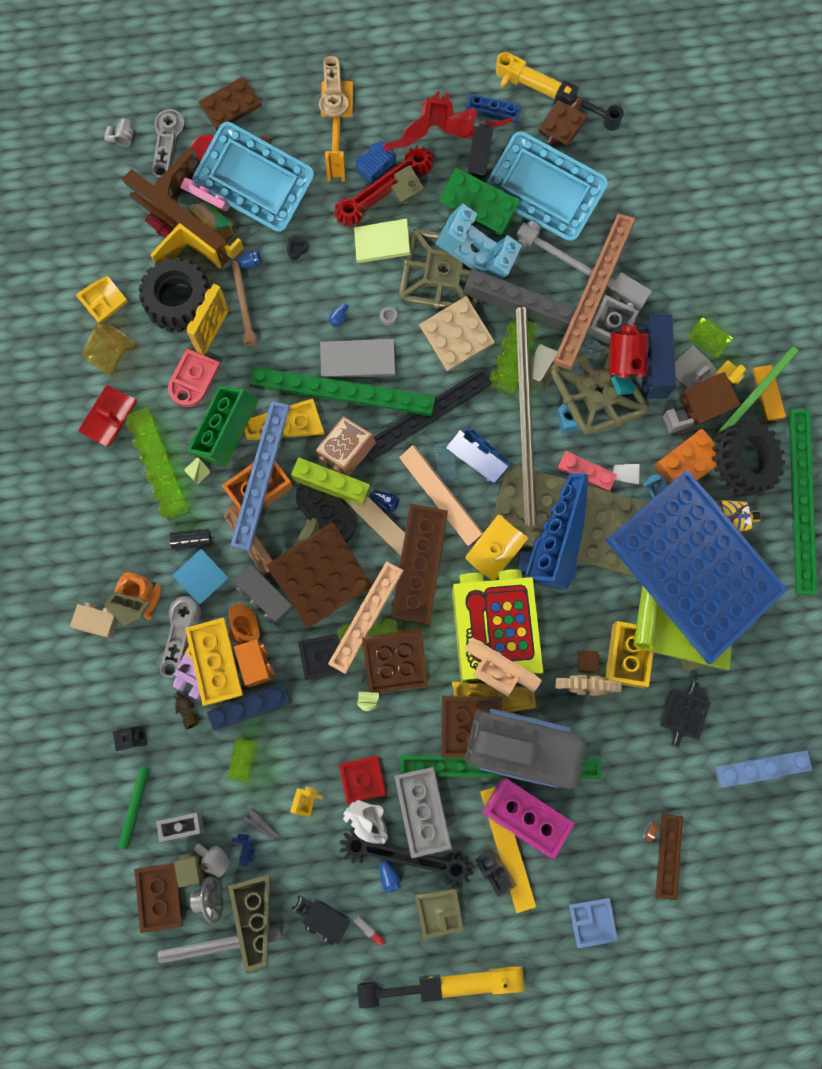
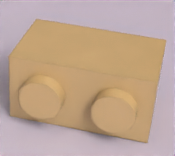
M85 603L84 606L77 604L70 627L113 639L118 620L107 608H103L101 611L97 610L93 604Z

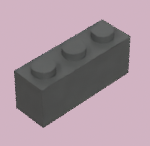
M252 565L234 581L238 585L236 589L243 596L247 594L251 598L249 602L257 610L261 608L265 612L263 616L270 623L274 621L278 624L294 609Z

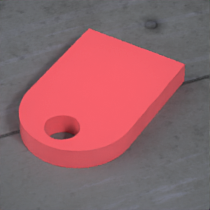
M186 348L168 385V391L172 400L182 407L198 405L206 396L221 366L220 362ZM187 393L188 398L181 401L179 400V395Z

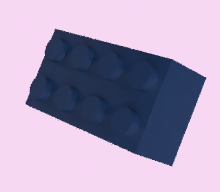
M649 315L648 319L644 321L643 328L640 329V332L649 333L647 376H644V381L642 382V392H645V399H667L676 387L672 315Z

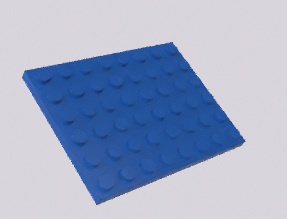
M688 470L679 475L605 540L707 664H712L788 590Z

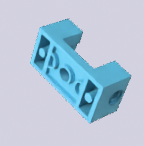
M462 203L449 216L435 244L471 269L502 280L509 274L522 245L508 235L499 243L487 237L471 225L477 213ZM471 245L477 248V253L472 251Z

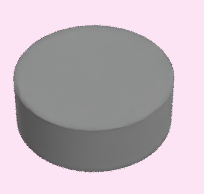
M385 307L381 310L380 321L383 325L393 326L397 323L398 313L396 309Z

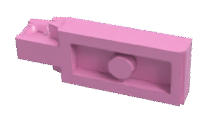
M184 178L180 188L225 212L228 211L230 205L225 203V198L217 194L214 197L209 194L210 190L202 186L198 189L195 181Z

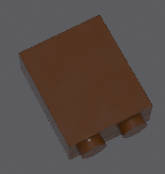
M725 372L688 387L679 393L680 402L688 411V419H694L693 424L695 427L741 406Z

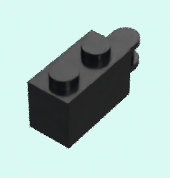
M299 895L297 898L298 902L296 906L292 907V910L305 917L303 924L306 925L305 929L313 934L318 932L323 935V940L331 945L334 943L339 944L352 919L318 898L313 903ZM305 905L311 907L308 913L303 911Z

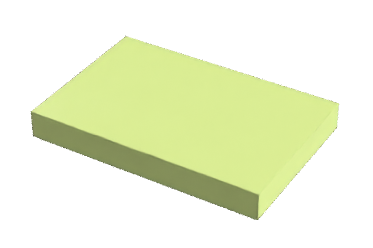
M407 219L354 227L356 260L358 263L411 255Z

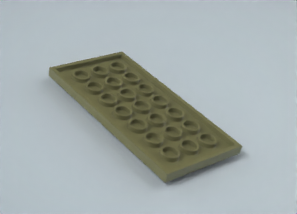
M513 464L504 475L491 523L497 515H502L510 524L528 537L524 546L533 548L536 539L540 538L544 531L542 527L545 521L548 522L553 514L551 510L554 504L556 505L561 498L559 494L567 479L534 470L536 526L527 528L525 527L523 471L521 466ZM588 486L585 521L577 561L635 577L605 540L648 502Z

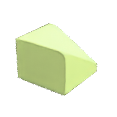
M196 458L184 469L186 474L197 485L210 473V470L199 458Z

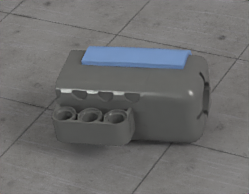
M476 709L466 749L465 761L468 765L478 767L480 770L550 787L571 789L579 783L587 743L582 736L570 731L571 728L496 709H491L490 712Z

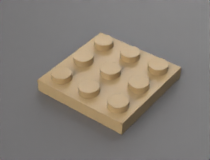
M467 296L419 324V327L447 372L495 344Z

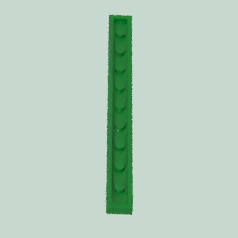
M253 367L249 382L250 387L432 416L435 396L258 367Z
M791 409L789 411L795 595L816 596L818 594L810 410Z
M400 755V774L434 767L436 776L511 778L468 765L465 757ZM584 758L580 779H601V759Z

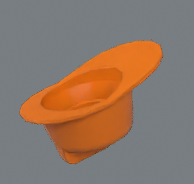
M243 604L231 606L229 609V637L237 645L258 640L260 631L256 615L252 609Z

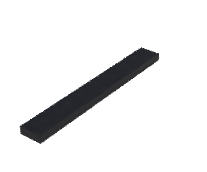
M485 367L436 397L432 416L411 413L374 436L376 444L366 456L372 462L489 388L495 381Z

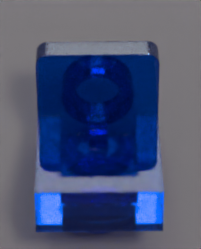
M238 833L237 837L234 836L231 839V842L243 844L238 865L248 866L250 862L254 861L256 850L253 849L254 840L249 839L250 835Z

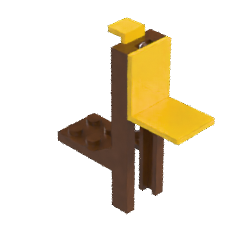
M191 147L180 156L154 185L133 169L122 180L134 190V192L129 194L134 201L150 213H153L162 222H166L168 227L173 230L151 253L150 256L154 264L158 261L160 263L165 262L167 258L174 260L186 246H189L220 270L230 258L234 259L244 247L239 238L231 246H228L225 239L177 204L178 196L182 191H185L180 188L184 178L193 180V175L200 164L195 150Z

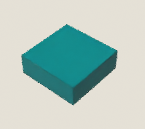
M615 375L611 378L617 395L632 394L636 391L631 377L621 378Z

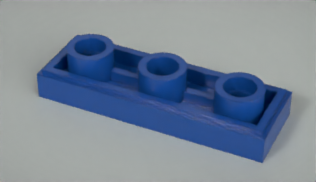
M470 93L466 110L474 108L477 111V115L498 120L512 117V123L517 124L521 105Z

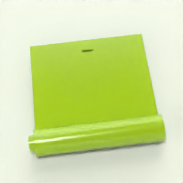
M642 585L634 646L636 648L729 670L732 645L712 664H707Z

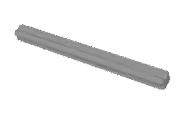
M270 929L269 942L281 940L280 929ZM238 936L161 950L158 952V961L162 964L239 949Z

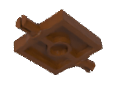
M577 97L572 106L566 105L559 100L538 129L540 134L548 138L547 145L552 147L555 143L568 148L588 120L587 115L578 110L583 103L581 98Z

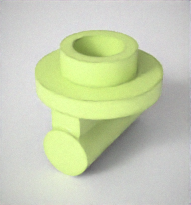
M359 691L357 705L364 711L375 709L379 693Z

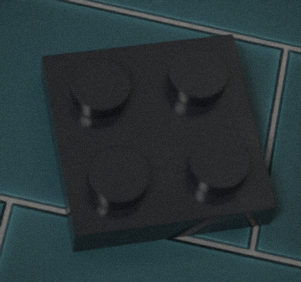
M337 634L298 641L305 681L342 673L328 665L339 646Z

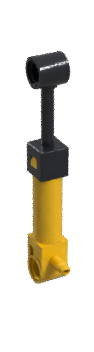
M508 52L498 55L496 74L503 78L500 84L501 88H505L509 82L518 85L520 82L555 99L554 104L559 100L566 105L572 106L576 101L579 91L578 86L566 80H563L561 83L526 66V61ZM582 99L581 107L604 117L603 125L607 130L615 131L620 127L624 111L620 106L612 105L605 110Z
M520 966L489 969L488 972L441 977L440 974L420 976V985L378 989L377 982L357 984L358 1006L364 1009L379 1006V998L421 994V1002L440 1001L445 997L483 993L497 995L525 991L523 967Z

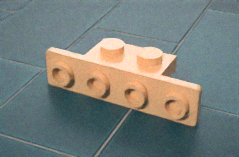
M471 638L465 648L467 652L482 660L473 675L506 696L510 695L517 682L533 692L536 691L542 682L534 673L528 672L516 662L510 661L479 640Z

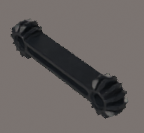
M354 828L350 829L352 836L346 832L343 834L348 841L340 840V844L346 845V847L340 849V852H348L344 856L345 860L350 855L353 856L351 863H355L356 857H358L360 863H363L362 855H367L448 875L444 879V883L447 884L452 879L451 887L453 888L456 881H458L460 887H463L462 879L469 883L470 880L466 874L473 875L474 873L471 870H467V868L473 866V863L465 864L469 857L466 855L461 860L462 853L460 851L457 853V858L454 857L453 852H450V860L429 855L411 858L410 851L379 843L375 844L359 838L355 834ZM360 840L363 845L362 849L354 851L351 847L352 841ZM371 846L392 851L395 855L388 856L368 851L367 847ZM420 858L445 864L446 867L438 868L419 863L418 860ZM454 864L462 866V871L458 875H454L450 871L451 866Z

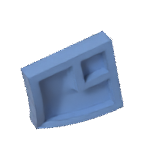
M610 898L569 905L577 948L618 941Z

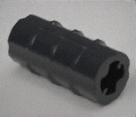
M209 529L170 533L172 550L194 547L202 548L204 546H211L212 543Z

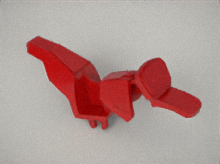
M437 91L431 99L426 98L421 103L420 118L404 130L401 139L386 143L383 146V150L388 152L399 148L404 149L425 137L428 133V128L431 126L440 127L445 134L473 140L475 128L473 124L477 111L471 108L453 115L452 101H449V93L446 92L445 97L442 96L440 99V92ZM510 117L496 122L486 120L482 124H488L490 129H495L511 123L513 118Z

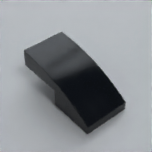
M493 849L487 850L475 859L483 877L489 879L497 897L503 896L517 886Z

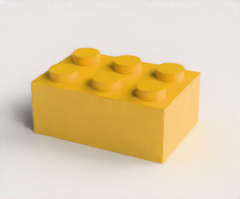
M617 621L612 624L605 678L610 681L622 682V685L647 688L650 682L653 652L634 646L636 624Z

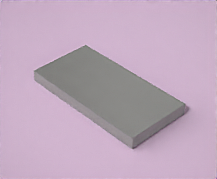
M394 339L320 342L321 378L395 376Z
M434 767L395 775L394 778L411 858L451 850V842Z

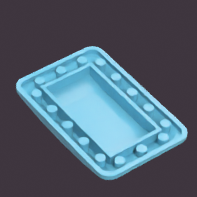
M224 122L220 125L193 175V181H195L198 188L202 186L210 190V195L215 197L217 194L225 198V203L230 205V207L276 232H282L287 228L314 179V172L310 166L230 122Z
M517 132L512 136L486 183L518 199L522 204L517 214L521 217L536 222L541 228L564 240L574 241L580 235L605 192L608 180L599 172L527 133Z

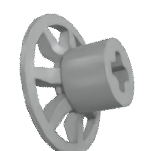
M213 876L207 877L202 884L201 891H194L190 898L192 911L194 913L202 912L205 919L211 924L217 923L223 913V905L220 907V910L215 907V904H223V900L215 898L221 886L219 881Z

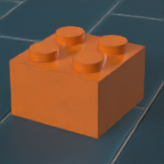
M256 639L234 646L246 686L253 688L273 681L272 676L275 675L272 664L267 661L266 657L269 656V652L264 643Z

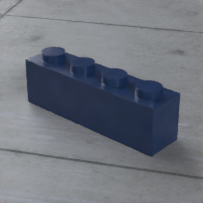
M281 683L210 710L207 714L213 731L218 732L289 705L291 700L285 684Z

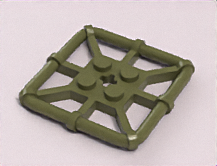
M417 229L412 231L409 238L411 255H407L402 263L403 272L399 287V297L402 301L431 306L434 309H445L454 303L440 300L442 288L455 290L461 299L467 296L462 294L463 290L459 286L460 277L468 278L471 271L462 269L463 263L445 250L431 249L423 238L438 240L440 232ZM416 241L419 242L428 254L426 263L412 261ZM472 245L473 247L471 249L473 252L476 253L477 248L474 245ZM442 266H444L448 271L441 273L438 269H442ZM410 269L425 270L423 279L407 289ZM425 285L437 287L435 299L411 296V294ZM471 297L469 301L475 309L478 299Z
M610 346L578 354L574 364L580 363L586 375L578 377L563 370V367L554 364L550 368L552 377L564 398L562 400L563 403L568 406L575 422L585 435L595 434L612 427H620L625 422L647 414L649 410L633 374H630V377L636 389L633 394L638 403L624 398L622 395H617L611 380L612 376L609 375L608 371ZM607 354L603 368L593 372L588 360ZM562 378L574 383L579 394L570 395ZM599 387L602 390V394L595 389ZM582 399L589 410L585 422L574 403ZM620 404L634 412L619 417L612 406ZM604 409L609 421L592 426L595 412Z

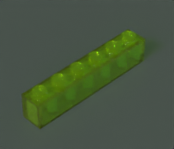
M146 407L126 415L128 420L126 423L129 433L133 432L134 439H132L136 450L139 449L141 453L138 457L142 466H146L148 471L145 473L148 482L153 484L154 489L151 491L155 500L160 502L161 506L158 509L161 516L171 521L191 513L152 413Z

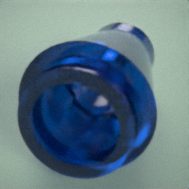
M373 490L370 496L372 501L388 512H394L400 502V498L396 494Z

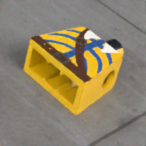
M716 501L723 508L722 512L741 534L751 530L753 522H760V512L749 511L747 502Z

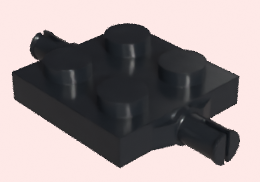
M691 681L688 692H682L674 688L670 691L659 726L674 733L672 746L679 748L682 737H690L695 740L700 739L711 702L703 700L696 695L699 686L698 682Z

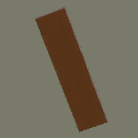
M661 814L656 898L677 900L683 816Z

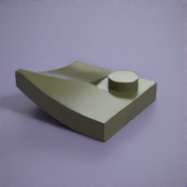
M455 887L414 894L423 940L464 931Z

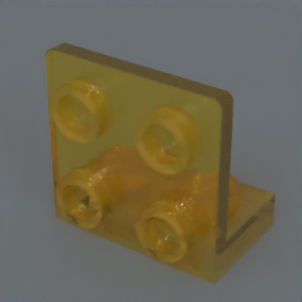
M98 324L93 329L82 357L108 376H111L123 352L134 350L136 343L110 324Z

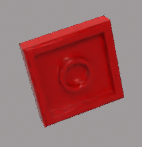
M378 755L339 764L347 804L355 803L357 800L363 801L386 795Z

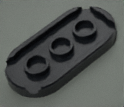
M300 483L298 485L296 503L306 518L309 520L312 517L316 518L320 529L333 522L344 541L348 542L355 533L356 523L354 516L342 500Z

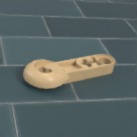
M328 56L323 62L325 92L319 101V107L324 115L335 118L342 116L347 111L349 102L341 91L339 60L335 56ZM328 64H336L332 67L327 66Z

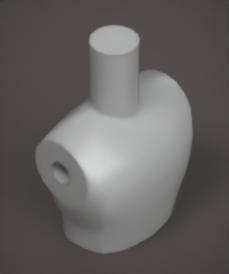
M200 843L194 847V850L203 857L200 864L201 869L204 872L216 875L218 878L221 877L231 863L225 852L218 846H212L207 850Z

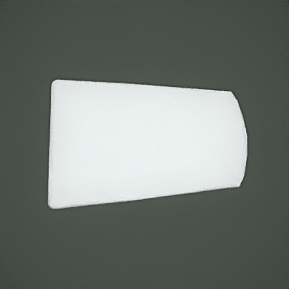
M615 465L613 473L617 474L615 480L639 484L640 465Z

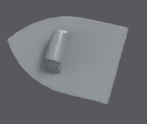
M694 345L675 361L676 379L686 388L716 376L717 370L714 365Z

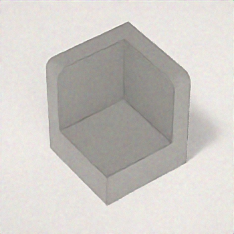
M674 409L666 411L663 416L669 434L689 428L694 423L693 418L688 419L684 409L676 412Z

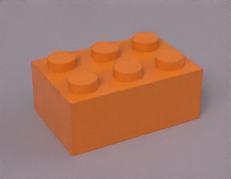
M700 429L661 459L654 469L660 476L666 477L669 484L686 470L699 481L717 467L716 461H712V457L716 456V452L712 448L716 444L703 429Z
M276 461L262 510L293 488L291 481ZM253 464L222 485L239 511L242 507Z

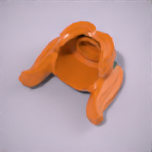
M126 572L119 579L115 592L149 601L150 606L143 616L150 620L152 618V611L156 607L161 595V585L151 582L139 574Z

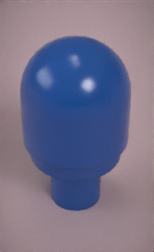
M343 303L340 308L333 310L329 316L331 326L339 327L342 325L347 316L345 312L349 308L347 304Z

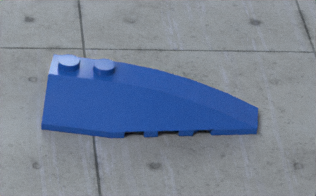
M570 473L559 494L561 497L556 505L554 504L551 510L553 512L548 522L545 521L542 527L544 531L541 537L537 538L534 543L524 578L533 577V583L552 589L568 590L583 534L588 474Z

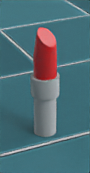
M359 915L353 920L364 934L371 938L378 946L386 944L376 930Z

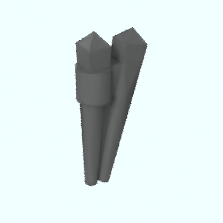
M249 809V815L252 818L245 816L243 817V822L275 841L279 835L266 823L258 812L254 809Z

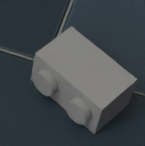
M202 812L156 821L159 842L205 832Z

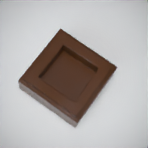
M578 651V671L598 672V651Z

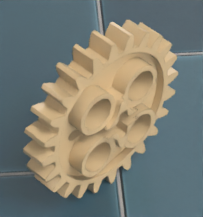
M586 675L569 676V678H556L555 688L569 690V692L577 693V695H587V691H589L590 696L607 695V692H621L622 682L610 681L604 677L591 675L590 679H587Z

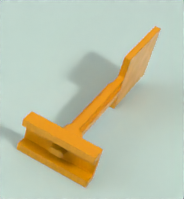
M322 81V93H321V97L323 96V94H324V92H325V83H324V81ZM340 81L341 91L347 97L349 104L347 111L342 116L333 118L332 151H325L328 182H331V177H341L342 181H345L344 152L340 151V118L353 117V81ZM321 112V117H328Z

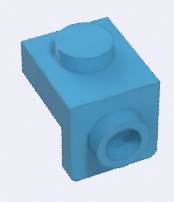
M658 474L648 477V481L643 483V486L648 488L652 499L669 485L667 478L658 476Z

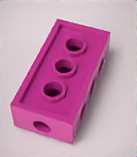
M501 778L481 811L483 815L553 860L575 823L507 778ZM512 801L514 809L508 812L506 808L507 803ZM529 813L531 820L526 824L524 822V815ZM544 824L548 826V831L545 835L541 832Z

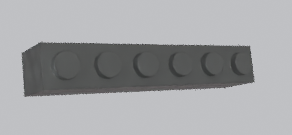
M471 269L462 293L516 313L518 307H526L527 318L563 332L570 325L575 311L573 306L475 269Z

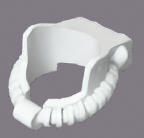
M357 800L355 803L352 802L349 808L345 810L343 820L346 823L349 819L352 820L351 826L355 828L354 832L359 838L375 844H384L388 839L387 828L382 819L384 809L381 806L370 805ZM373 825L378 829L379 834L371 832Z

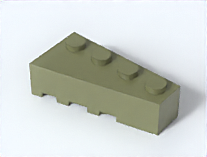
M270 875L228 886L244 970L247 975L269 969Z

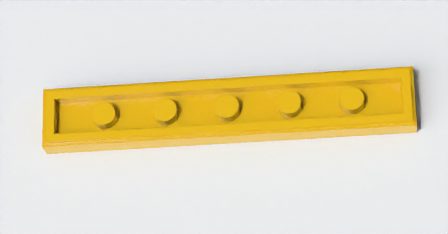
M496 787L480 791L484 806ZM488 818L499 857L517 885L510 890L516 913L535 908L536 904L515 835Z

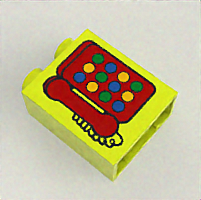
M514 569L498 572L499 580L483 581L482 573H468L459 576L460 584H453L452 597L461 682L482 681L473 675L482 660L465 650L471 638L483 642L487 647L499 652L510 661L516 662L520 667L534 673L536 676L543 673L533 577L522 578V571Z

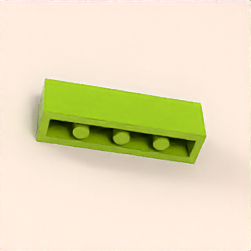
M299 457L291 473L293 481L364 507L371 491L370 484Z

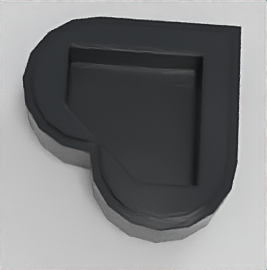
M289 237L287 255L290 259L297 260L301 254L308 252V242L305 239Z

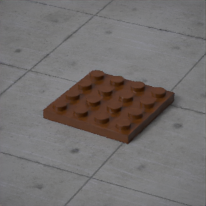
M333 522L266 564L307 628H310L372 587L371 582Z

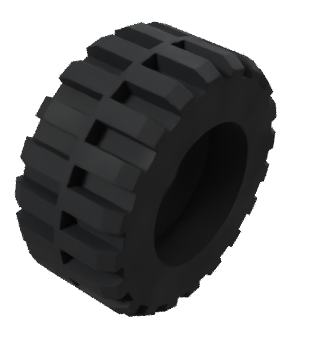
M175 257V260L167 258L165 262L160 263L158 261L155 263L156 266L154 268L150 267L147 270L148 274L143 275L141 279L143 284L139 285V299L148 317L153 323H156L157 327L161 329L165 327L166 331L173 332L175 329L179 333L183 332V329H187L190 321L194 320L196 310L199 305L203 304L205 294L208 289H211L206 274L204 271H201L197 264H192V261L188 259L182 261L181 258ZM184 284L193 288L190 298L179 306L170 307L161 303L163 293L173 285Z

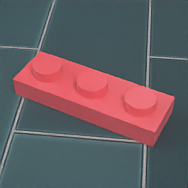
M565 451L557 468L569 475L570 473L588 474L589 484L606 491H610L617 474L568 451Z

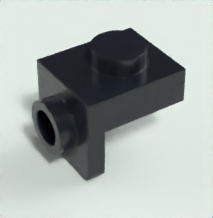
M144 726L129 727L113 732L116 752L147 745Z

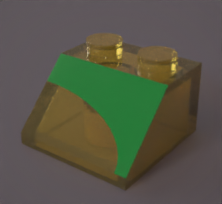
M208 202L188 207L193 216L220 235L226 242L236 234L233 221L229 217L225 218L215 205L211 206Z

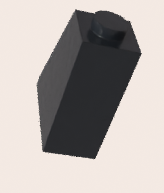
M479 123V127L475 126L467 171L470 174L486 176L493 129H490L488 124Z

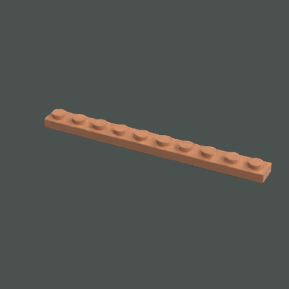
M617 214L556 354L554 365L572 370L633 228L635 218Z

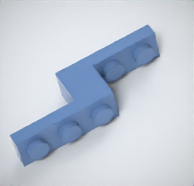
M808 750L718 766L715 767L719 788L812 771Z

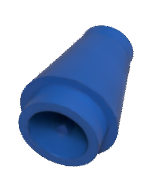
M250 250L233 259V261L239 262L240 269L257 268L258 265L262 264L258 250Z
M385 861L380 863L379 870L382 889H385L386 894L400 889L402 881L391 862Z

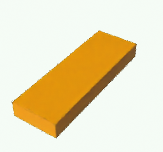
M772 365L756 367L752 370L756 386L773 369ZM775 379L759 397L766 422L786 417Z

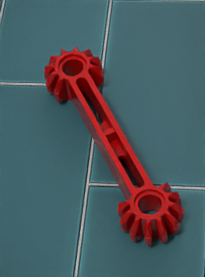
M416 145L415 150L410 148L409 153L405 154V161L352 199H349L348 196H346L345 200L340 198L339 204H335L334 216L338 224L342 223L343 227L348 224L351 228L353 224L359 225V220L364 218L362 213L393 192L391 187L397 183L394 177L395 173L409 165L415 174H419L420 177L423 176V173L428 175L429 170L433 169L434 162L431 151H425L424 146L419 149Z

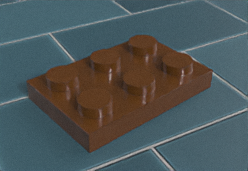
M244 77L235 80L198 101L199 106L216 131L222 123H234L262 107L261 101Z
M174 862L134 869L140 933L182 927L180 888H178Z

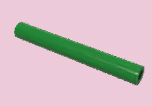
M140 766L119 840V848L128 849L150 770L148 767Z

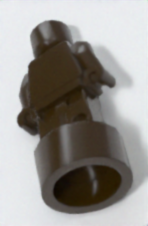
M176 692L174 695L176 700L174 703L175 713L181 714L183 718L182 723L186 730L197 726L200 720L191 709V707H194V704L188 698H183L180 692Z

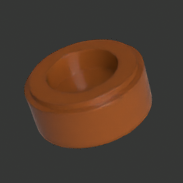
M650 821L642 838L652 842L658 833L659 824Z

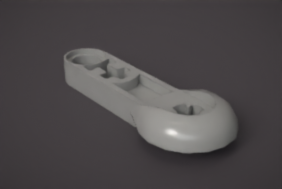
M173 109L160 112L155 119V129L158 137L152 172L157 180L163 176L157 175L158 169L164 168L167 171L171 167L176 137L184 128L182 115ZM164 153H166L167 155H165L164 160H162L161 156Z
M189 596L176 598L168 610L171 628L160 671L164 677L173 679L176 676L174 673L167 675L165 672L166 666L173 664L176 671L185 653L188 641L185 628L196 625L201 616L199 603ZM185 607H187L189 615L186 614L184 617H182L183 615L180 613V611L184 610ZM175 645L180 649L179 653H175L174 659H178L177 663L167 660L168 657H173V652L170 649L175 648Z

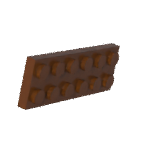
M416 504L409 505L399 568L404 570L396 584L390 618L430 624L448 510Z

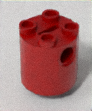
M622 325L620 332L610 333L609 375H618L621 378H628L630 374H635L638 377L647 376L649 333L638 332V325Z

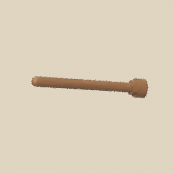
M233 261L232 268L245 328L243 342L245 346H252L258 344V337L252 331L239 262Z

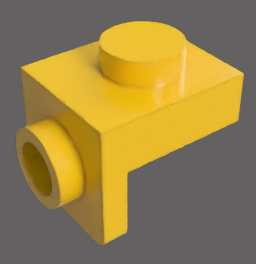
M726 361L715 375L725 372L731 385L734 382L738 384L744 378L743 372L746 368L741 364L736 367L730 361Z
M306 786L305 790L297 788L290 812L310 817L315 798L322 800L323 795L317 794V789Z

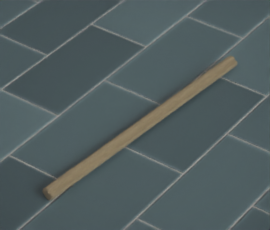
M518 307L516 309L524 520L525 527L533 528L536 526L528 320L527 308Z

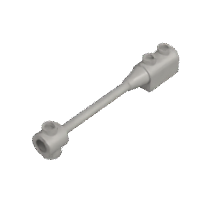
M528 221L527 224H522L515 237L518 240L517 242L522 245L521 248L525 249L527 246L531 248L536 244L589 277L593 272L591 268L540 239L541 228L536 222ZM620 273L617 279L611 277L606 288V292L611 298L639 312L652 293L650 289L623 273Z

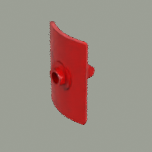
M106 385L79 427L78 432L106 447H110L137 400Z

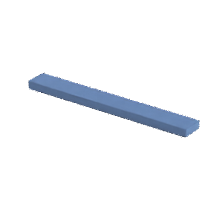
M271 401L231 542V548L251 551L290 411V405Z

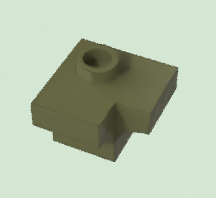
M410 165L395 173L394 177L397 183L391 189L400 204L404 202L408 204L422 196L424 187Z

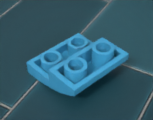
M202 549L172 575L199 604L228 579L226 574Z

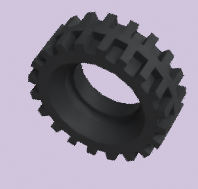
M747 420L727 427L720 432V436L715 438L718 444L712 448L716 452V456L712 457V461H716L717 464L714 470L715 472L719 471L721 476L718 479L720 482L725 481L727 483L725 486L727 490L734 489V494L748 496L773 489L775 487L774 484H778L781 481L778 476L784 474L781 466L785 465V460H782L781 455L785 453L784 450L779 448V444H781L780 439H775L774 435L776 433L774 430L768 431L767 424L760 425L759 420L753 422L752 420ZM746 440L753 445L759 457V471L757 474L751 472L743 460L742 449Z

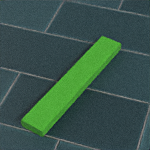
M791 347L719 430L718 436L721 435L720 432L737 424L799 351L798 349Z

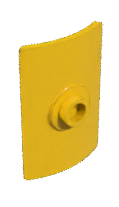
M497 515L465 558L482 574L494 581L498 577V572L504 570L528 540V537L510 524L502 515Z

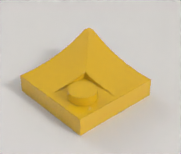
M108 276L97 280L76 294L100 325L129 302Z

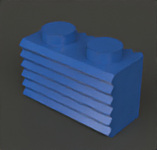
M382 141L372 144L368 152L364 156H359L356 160V172L369 182L370 185L396 162V154L392 150L385 152L383 150L385 144Z

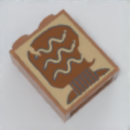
M343 416L315 451L319 456L318 460L325 466L329 464L334 471L350 476L376 444L372 433Z

